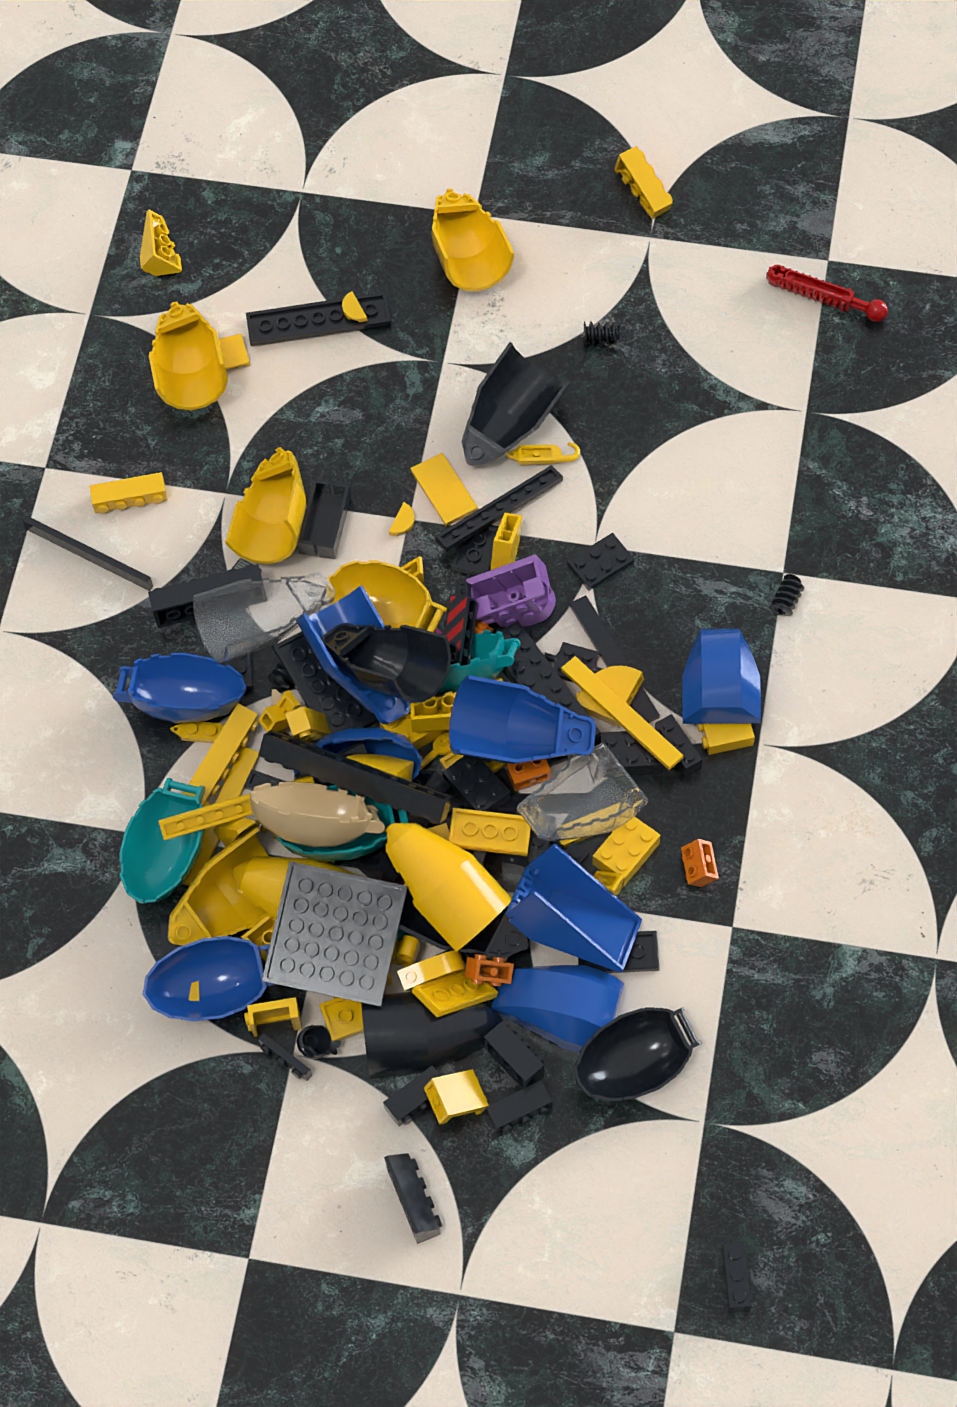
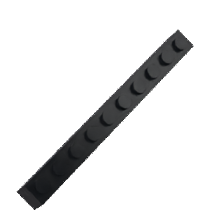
M270 730L263 735L258 756L264 758L269 763L276 762L285 769H294L300 771V774L304 776L316 777L320 782L335 784L337 788L351 790L354 794L361 797H370L376 803H386L395 810L407 811L414 817L421 816L433 824H440L447 818L452 796L274 730Z

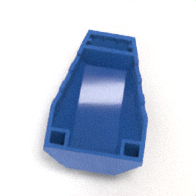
M739 628L700 629L682 675L683 724L761 723L760 674L751 650Z
M549 965L513 969L511 984L502 983L501 986L497 987L498 994L493 1000L491 1009L505 1018L521 1024L527 1030H532L541 1035L542 1038L556 1043L562 1049L580 1053L581 1048L598 1029L615 1019L624 983L604 971L586 965Z

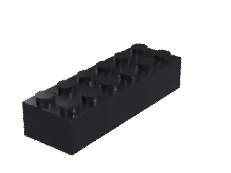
M258 564L247 565L236 570L230 569L224 573L211 574L201 579L195 578L181 584L175 583L165 588H155L148 592L158 628L267 601Z
M420 770L419 774L412 780L414 783L447 794V790L451 785L437 771ZM392 808L395 823H400L398 810ZM406 811L408 823H417L424 828L428 827L429 822L426 818L411 816ZM386 845L373 853L361 856L355 865L368 878L394 882L400 872L397 873L386 852Z

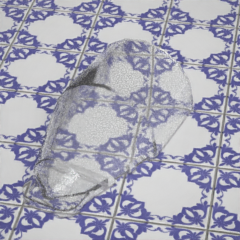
M321 573L281 577V580L263 578V581H251V579H244L193 595L194 616L200 637L208 653L215 661L223 663L277 644L299 627L296 620L302 614L306 613L308 616L319 612L321 606L332 603L335 599V590L328 579Z

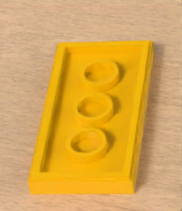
M443 452L410 468L411 473L445 526L478 510L474 500Z
M453 808L448 841L462 849L527 856L532 817Z
M465 970L414 986L412 989V993L436 1017L496 998L498 991L492 985H489L488 981H484L483 984L471 983L472 979L464 977Z

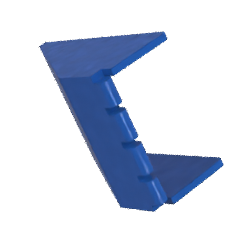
M553 844L525 868L505 913L510 918L509 922L531 941L617 972L624 970L642 919L556 844Z

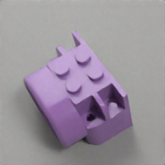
M536 554L466 579V582L471 584V597L478 602L476 620L480 619L486 624L495 623L506 628L519 621L523 627L531 626L547 619L554 610L556 598L550 587L546 565Z

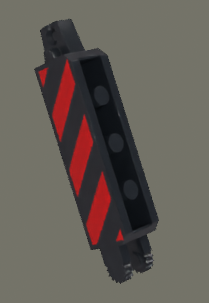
M458 582L455 594L449 595L444 635L447 636L449 642L455 643L458 649L456 660L454 663L450 662L451 665L459 663L460 666L470 664L478 602L471 597V584L468 582Z

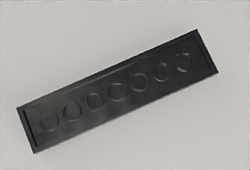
M386 292L355 296L367 316V321L361 323L352 319L349 320L344 315L342 309L344 298L247 312L246 319L250 346L391 325Z

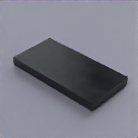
M657 931L637 932L622 972L611 970L578 958V965H586L606 973L659 971Z

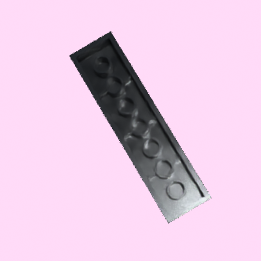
M519 621L500 631L503 633L504 640L517 638L521 642L519 649L515 652L514 663L511 666L504 667L502 670L511 683L525 685L531 691L545 696L551 702L558 703L578 715L589 717ZM597 726L594 747L601 744V732ZM566 755L564 757L569 762L578 756Z

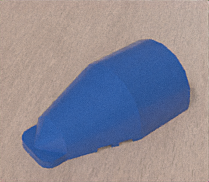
M362 585L325 609L311 616L304 613L296 620L324 671L369 712L374 713L380 723L390 724L410 712V702L372 691L363 686L327 651L321 640L325 634L341 623L375 625L376 628H384L385 624Z
M468 675L461 682L453 702L449 723V743L453 754L509 764L566 755L586 756L594 748L596 724L592 718L578 715L558 703L555 704L546 699L545 696L531 691L525 685Z

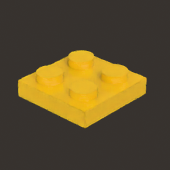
M335 998L319 1004L331 1036V1041H340L364 1032L361 1002Z

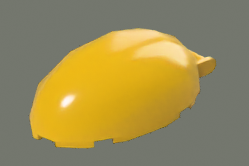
M355 560L339 566L340 568L327 578L328 589L326 595L330 605L362 585L383 623L391 625L392 628L409 625L435 632L443 613L447 611L446 607L432 602L429 591L417 577L401 567L377 560L364 562Z

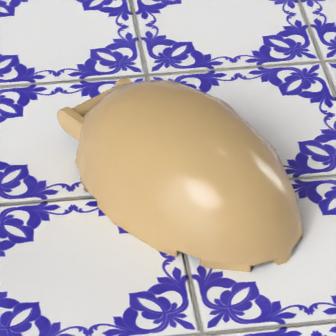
M279 782V786H271L270 783L255 786L254 790L250 793L252 814L262 826L280 838L313 848L337 847L356 840L366 832L382 833L385 829L383 822L380 821L377 815V808L374 805L365 804V797L347 794V790L339 788L338 791L328 790L326 785L314 783Z

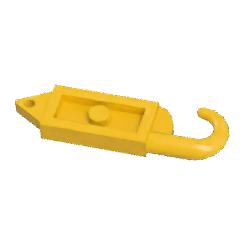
M568 443V446L575 449V453L572 455H562L561 449L555 446V444L518 445L517 449L507 453V457L518 462L519 465L555 464L558 462L575 461L580 456V449L576 444Z
M200 721L185 722L171 727L170 730L181 737L182 741L214 743L224 725L222 723Z

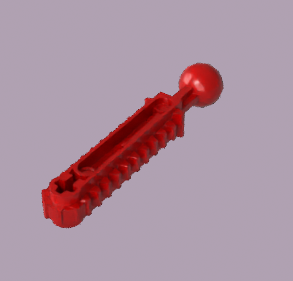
M778 264L769 267L768 272H766V279L774 287H780L782 290L786 289L788 292L791 291L794 294H800L808 299L820 301L828 306H834L835 309L839 308L840 312L844 310L849 312L852 307L866 312L868 319L873 322L883 321L888 314V307L885 302L877 299L866 302L855 298V292L851 291V288L845 289L844 287L833 285L831 282L828 283L824 280L813 278L811 275L808 276Z

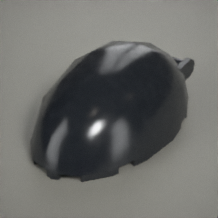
M654 1007L633 1010L619 1015L598 1029L581 1048L574 1066L576 1084L589 1097L607 1102L633 1100L657 1091L673 1080L689 1061L693 1048L699 1046L702 1042L701 1040L698 1041L683 1012L685 1011L684 1007L674 1012L667 1008ZM675 1015L677 1016V1018H678V1020H679V1022H680V1024H681V1026H682V1028H683V1030H684L686 1036L688 1037V1039H689L691 1045L688 1044V1042H687V1040H686V1038H685V1036H684V1034H683V1032H682V1030H681V1028H680V1026H679L677 1020H676L675 1017H674Z

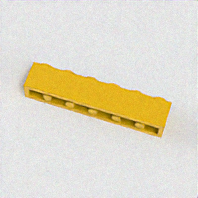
M239 703L234 708L188 784L197 787L200 785L205 786V794L201 802L202 807L210 805L209 799L219 791L220 785L218 784L221 779L225 780L230 772L229 766L231 763H236L240 755L238 751L241 746L244 748L247 745L249 733L251 731L254 732L259 724V721H257L258 714ZM183 792L184 795L196 796V794Z

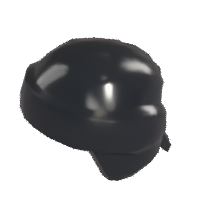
M323 1025L305 1027L300 1031L296 1040L298 1050L304 1056L311 1059L321 1058L329 1053L336 1055L338 1053L336 1048H339L341 1042L338 1040L331 1041L330 1033Z

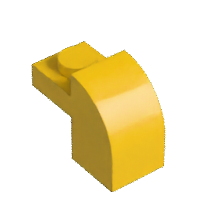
M290 690L285 691L277 705L264 709L258 721L266 732L270 730L279 732L289 726L285 713L298 709L301 704Z

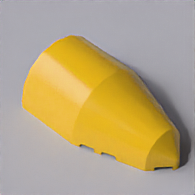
M449 188L444 195L436 197L432 225L434 249L447 278L454 286L465 291H480L491 288L502 281L510 271L514 260V251L498 220L494 221L489 212L482 210V205L471 195L466 193L460 195L453 192L454 189Z
M173 302L170 304L171 308L166 314L162 313L158 318L155 330L156 337L152 341L153 349L149 352L155 390L166 404L177 409L195 410L204 408L219 399L224 393L228 382L219 336L216 330L210 326L209 322L202 317L192 304L187 303L185 306L179 305L178 302Z
M281 447L275 449L277 453L273 454L269 460L264 459L251 478L252 484L250 488H245L243 492L245 494L244 498L235 505L225 544L239 557L254 563H277L291 556L297 546L306 510V496L298 462L291 451H284Z
M392 823L385 829V832H387L386 852L397 873L400 872L405 883L403 885L408 886L414 898L412 901L414 906L456 952L481 932L511 902L512 898L471 853L417 823Z
M257 827L249 829L203 865L169 915L168 940L170 943L186 945L203 938L233 935L244 929L253 928L268 915V912L261 907H256L239 893L238 885L233 877L235 866L254 856L269 857L256 836V833L259 831Z
M254 856L235 866L233 870V877L238 885L239 893L256 907H261L268 912L269 917L275 919L289 861L357 875L324 861L319 862L309 858Z

